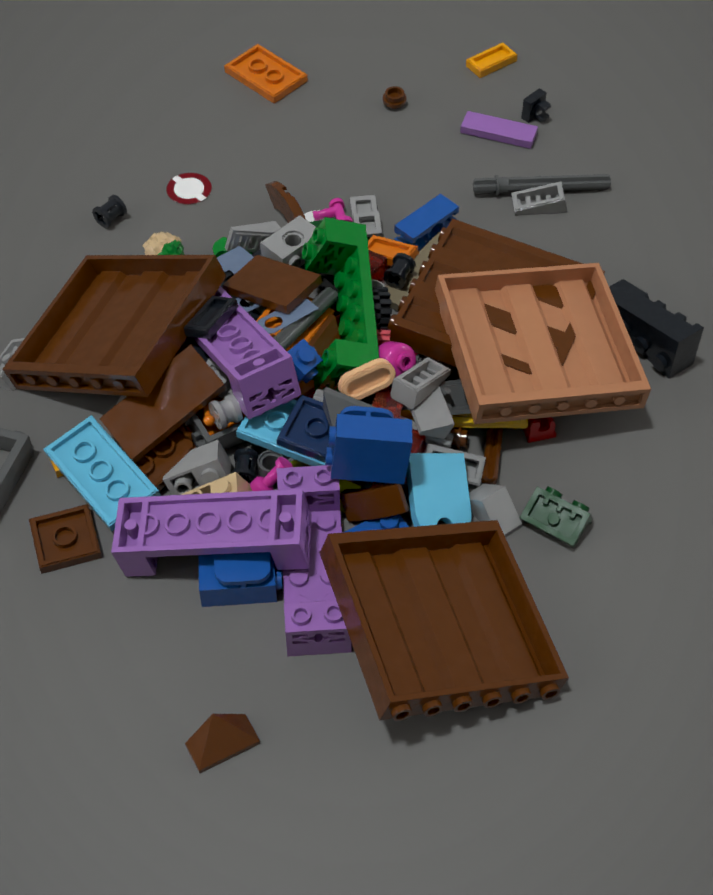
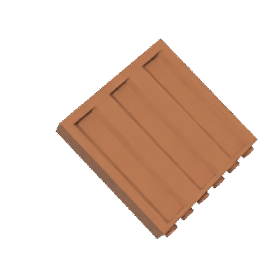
M599 263L442 274L437 276L435 292L440 306V315L446 334L449 335L452 343L451 351L474 424L645 407L651 387ZM589 281L592 282L596 292L593 300L587 289ZM548 284L556 286L564 307L560 309L539 301L533 286ZM484 303L510 312L517 331L516 335L493 327ZM569 323H571L576 337L562 366L547 326L565 332ZM501 354L528 363L532 374L529 375L507 367L503 362Z

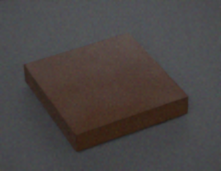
M89 504L29 519L41 574L102 558Z

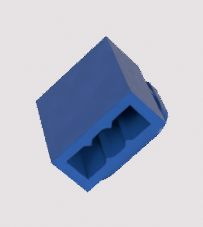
M361 406L344 408L340 414H337L335 426H329L328 445L333 446L326 448L325 466H331L330 479L404 484L413 443L412 420L394 418L393 413L384 408Z
M270 552L198 555L199 594L202 607L277 602L276 590L282 589V572L275 571V563Z

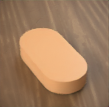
M374 359L343 374L338 382V390L340 393L361 400L389 387L395 378V369L386 359Z

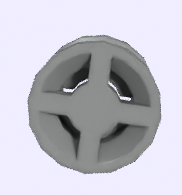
M233 394L226 395L224 400L220 402L216 400L209 402V411L215 418L214 423L218 429L226 428L230 422L238 423L243 420L242 410Z

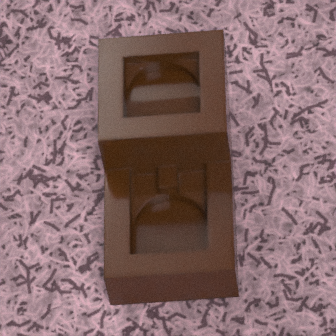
M375 483L370 488L345 489L340 493V499L348 521L384 518L405 513L409 510L401 484Z

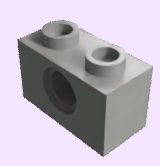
M299 215L260 242L261 256L300 268L305 264V259L302 258L303 245L312 237L316 227Z

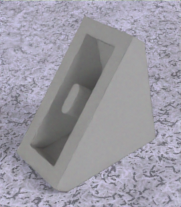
M482 484L469 493L471 513L478 521L498 520L505 537L522 527L521 519L505 486Z

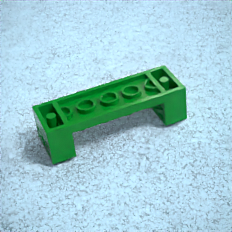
M324 217L320 225L314 229L312 237L303 245L302 258L305 259L307 271L335 276L334 286L338 292L336 309L340 315L338 333L341 335L342 340L335 339L324 350L321 356L323 361L316 368L319 373L312 380H314L315 391L317 389L324 390L328 387L339 392L338 382L341 376L352 369L379 358L366 225Z

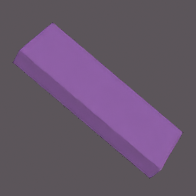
M467 111L461 124L460 133L531 149L537 135L538 126Z

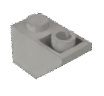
M218 439L192 449L163 476V481L172 495H182L185 492L231 474V461Z

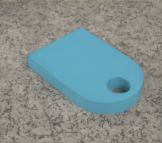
M410 453L406 477L410 512L414 527L437 525L438 521H443L446 524L471 522L472 513L464 453Z

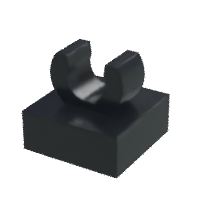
M539 88L523 99L521 119L529 123L535 118L541 122L549 118V114L545 112L551 107L550 103L546 101L547 92Z

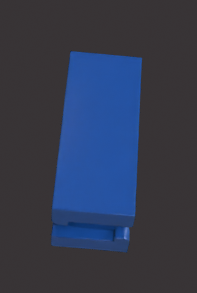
M439 194L395 224L394 231L397 235L400 234L401 236H397L394 240L418 246V251H420L438 232H441L443 227H448L452 218L456 219L452 215L459 213V206L444 195Z

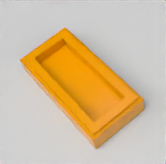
M500 43L466 59V67L479 78H482L516 62L518 54L506 44Z

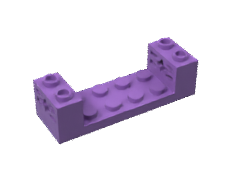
M221 286L214 295L232 298ZM239 304L236 311L211 340L187 337L184 341L187 342L194 339L229 377L233 395L248 419L260 416L266 411L281 404H286L301 395L292 356Z
M331 466L276 468L278 490L303 489L312 514L309 569L283 570L287 657L351 652V640L320 556V550L327 535L330 533H342L339 479H330Z
M303 489L119 498L111 553L125 577L156 575L158 557L270 552L277 570L309 569L312 514Z

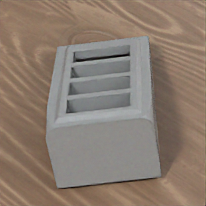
M561 181L511 193L515 215L567 212ZM520 200H526V204L521 205Z
M276 221L231 227L225 249L230 251L241 246L247 252L255 253L261 249L260 242L278 231L281 227Z
M427 357L393 379L391 398L410 409H414L450 375L451 369Z

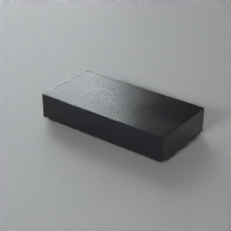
M212 296L184 327L185 335L187 337L211 340L238 308L237 300L228 297Z

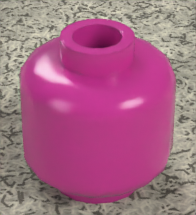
M390 341L384 342L378 347L379 358L386 359L391 363L396 372L395 378L416 365L415 352L407 344Z

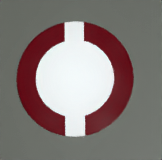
M198 173L179 174L172 178L166 187L167 195L173 201L180 204L201 202L209 196L212 189L209 179Z

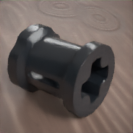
M113 194L108 197V201L101 207L93 208L92 213L100 226L108 228L111 225V221L127 213V208L124 202L117 195Z
M397 253L393 257L392 266L384 272L383 279L390 287L402 289L406 284V277L414 271L416 263L409 255Z
M250 448L236 450L234 453L235 469L231 474L237 472L250 484L257 477L255 469L256 465H258L259 453Z

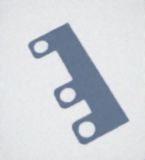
M241 246L217 257L224 272L230 270L233 274H236L254 258ZM239 297L235 298L240 305L242 299ZM305 298L289 314L274 311L259 319L257 323L269 334H272L319 308ZM255 304V305L250 306V307H242V308H243L246 312H250L251 310H253V309H255V308H257V307H259V306H261V305ZM271 317H280L283 320L282 324L276 328L266 327L265 321Z

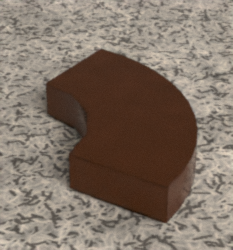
M273 181L265 184L274 209H278L288 223L299 215L306 219L297 200L289 192L284 191L287 188L282 183Z

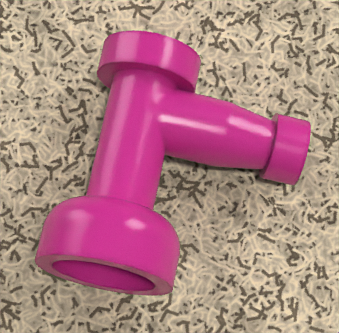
M341 198L332 199L329 202V208L312 211L314 221L324 219V217H335L338 220L353 222L350 216L345 215V204Z
M279 457L275 461L276 466L265 477L258 476L250 483L252 491L274 490L273 485L277 482L276 468L293 467L286 458Z

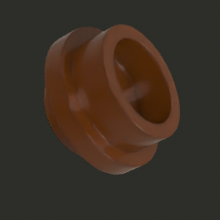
M397 86L387 88L383 94V103L393 109L404 106L407 100L404 90Z

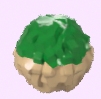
M168 232L154 233L143 244L145 255H185L182 240Z

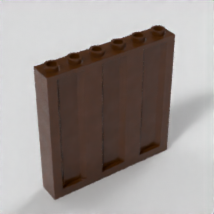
M452 218L448 227L442 228L438 244L432 245L428 262H422L418 279L413 278L409 287L408 297H402L398 307V314L391 316L388 324V330L391 331L390 341L407 344L416 353L456 367L451 351L452 343L449 335L446 334L435 292L438 275L583 263ZM589 281L587 289L593 300L596 292L592 282ZM550 284L533 286L539 301L560 309L564 307L556 286ZM484 303L491 325L516 335L517 331L510 312ZM569 323L565 332L547 326L562 366L576 337L571 323ZM501 354L503 362L507 367L529 375L532 374L528 363Z
M86 255L2 370L16 389L148 397L187 338L184 327L203 305L215 295L226 278V274L216 255Z
M498 520L330 533L327 535L320 550V556L379 720L393 719L394 721H401L415 715L424 714V716L429 717L443 711L454 710L455 712H463L471 707L478 706L492 708L500 703L513 702L520 704L529 699L541 697L543 700H548L556 697L569 679Z

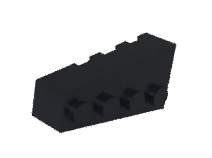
M624 279L609 286L635 350L648 359L656 370L661 371L670 379L694 364L704 329L703 326L698 323L691 325L686 322L687 317L680 312L671 313L666 310L665 303L660 300L656 302L651 301L648 293Z

